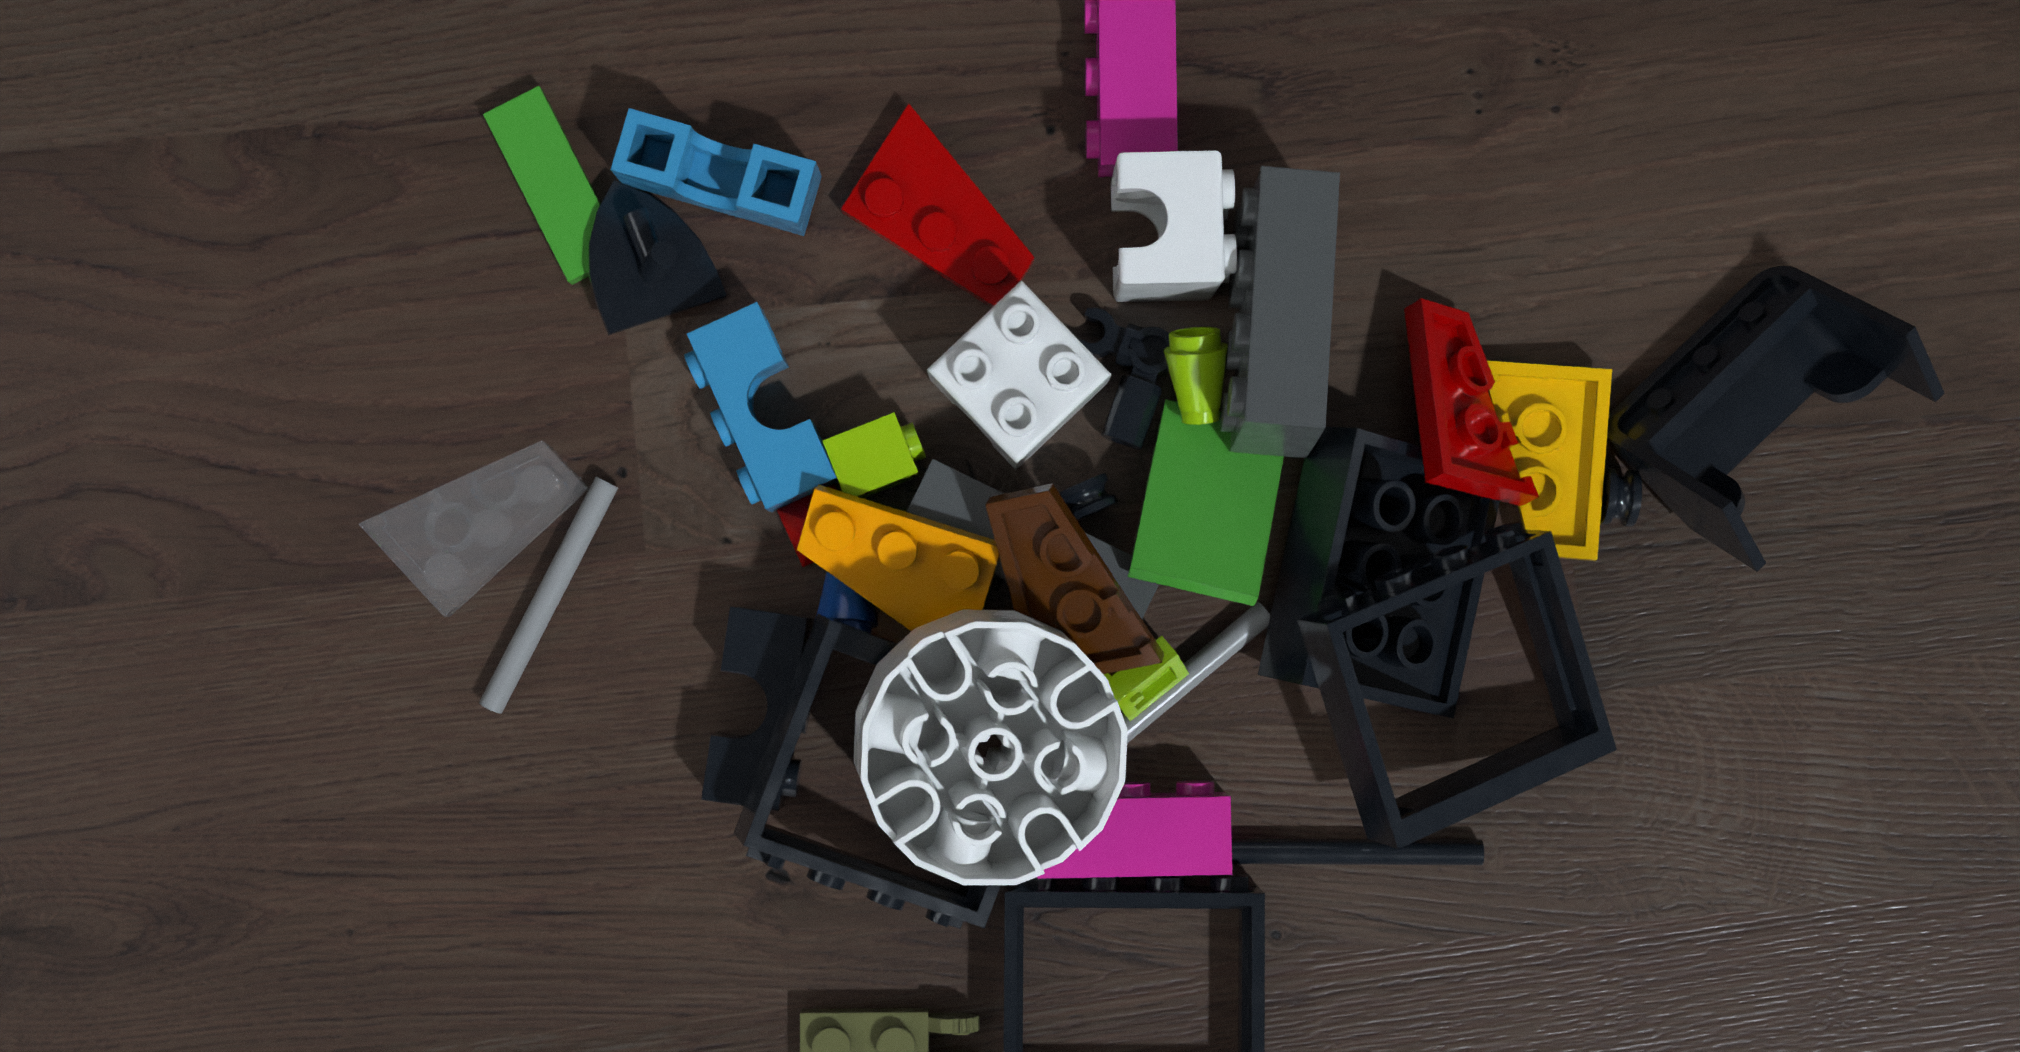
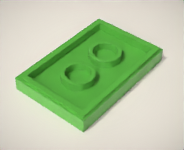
M1166 399L1161 413L1127 577L1255 606L1260 592L1284 456L1230 452L1231 432L1220 431V420L1201 425L1182 423L1178 403Z

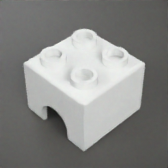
M1219 151L1125 152L1117 156L1111 179V211L1137 212L1146 216L1155 225L1159 239L1145 247L1118 249V265L1113 267V296L1115 301L1210 300L1221 283H1229L1230 273L1236 272L1237 246L1235 234H1224L1223 220L1228 218V209L1234 208L1235 178L1233 169L1222 170V156Z
M1022 280L927 369L930 381L952 404L958 406L990 440L992 446L1015 470L1107 385L1111 377V373Z

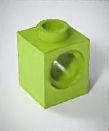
M895 412L823 440L842 492L863 499L919 477L920 474L915 462L926 458L913 423L900 426Z

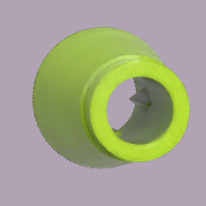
M1191 327L1169 333V347L1163 351L1178 407L1181 411L1182 423L1201 425L1220 420L1219 408L1221 407L1228 345L1221 342L1219 328Z

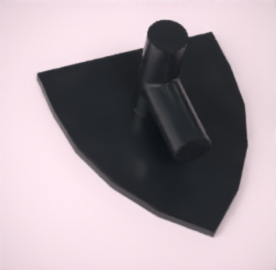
M614 180L596 212L589 240V279L596 306L608 336L726 297V292L711 258L701 240L676 213L649 194Z

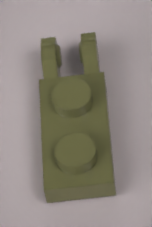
M929 1008L802 1009L800 1012V1052H929V1032L953 1035H968L971 1032H978L980 1030V1016L974 1013H929Z

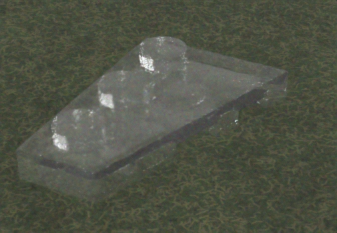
M542 440L359 523V525L444 617H451L581 497L589 487L547 442Z

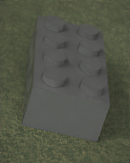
M1261 166L1254 187L1243 188L1240 209L1235 211L1233 224L1236 246L1243 248V250H1239L1236 272L1231 273L1228 307L1238 308L1239 313H1235L1233 329L1228 331L1226 338L1228 349L1225 369L1235 370V376L1230 378L1228 393L1223 394L1220 417V431L1231 432L1230 452L1307 458L1325 430L1340 172Z

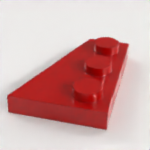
M908 104L843 204L841 211L850 219L992 308L1023 280L1034 263L1035 257L912 106Z
M1423 298L1404 308L1426 483L1517 506H1523L1539 498L1532 477H1520L1510 448L1519 443L1511 422L1499 421L1488 391L1492 389L1495 380L1469 313Z

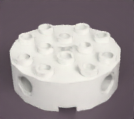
M963 609L916 627L877 663L855 711L854 764L877 824L916 866L962 885H1018L1045 874L1044 869L1062 863L1077 848L1081 851L1104 829L1125 783L1128 729L1108 679L1062 631L1015 610ZM996 734L1002 743L1001 747L989 748L986 757H982L976 748L979 742H987L990 735Z

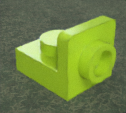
M1163 636L1156 640L1164 652L1162 663L1117 671L1112 676L1109 673L1103 674L1108 679L1120 710L1130 722L1189 675L1182 660Z

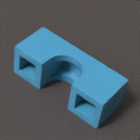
M631 108L628 109L611 166V171L619 181L630 187L801 236H805L822 177L816 161L753 144L752 150L722 144L698 134L691 125Z
M758 302L687 333L694 350L684 354L686 363L699 389L710 385L720 408L710 412L711 418L724 445L727 447L736 443L746 466L737 469L736 472L752 505L762 501L766 510L775 512L779 508L812 494L818 485L828 487L839 483L820 434L811 419L787 429L776 430L763 426L755 415L754 396L759 385L771 375L789 368L768 319Z

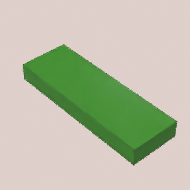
M537 86L484 113L483 116L567 281L573 285L589 277V240L596 212L601 202L543 89Z

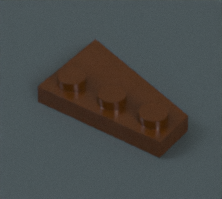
M1053 483L989 497L985 506L1015 611L1062 631L1081 649L1102 674L1162 663L1164 652Z

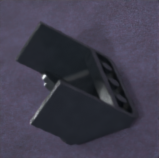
M1776 266L1754 276L1610 413L1607 435L1619 455L1634 470L1639 471L1641 478L1691 530L1758 572L1766 564V561L1741 518L1745 507V496L1739 484L1727 475L1814 392L1832 402H1853L1870 394L1888 377L1934 402L1939 400L1945 393L1916 326L1795 267Z

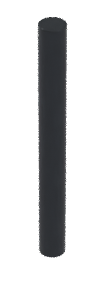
M1232 838V864L1483 865L1484 844L1482 840L1419 839L1400 849H1396L1370 839Z

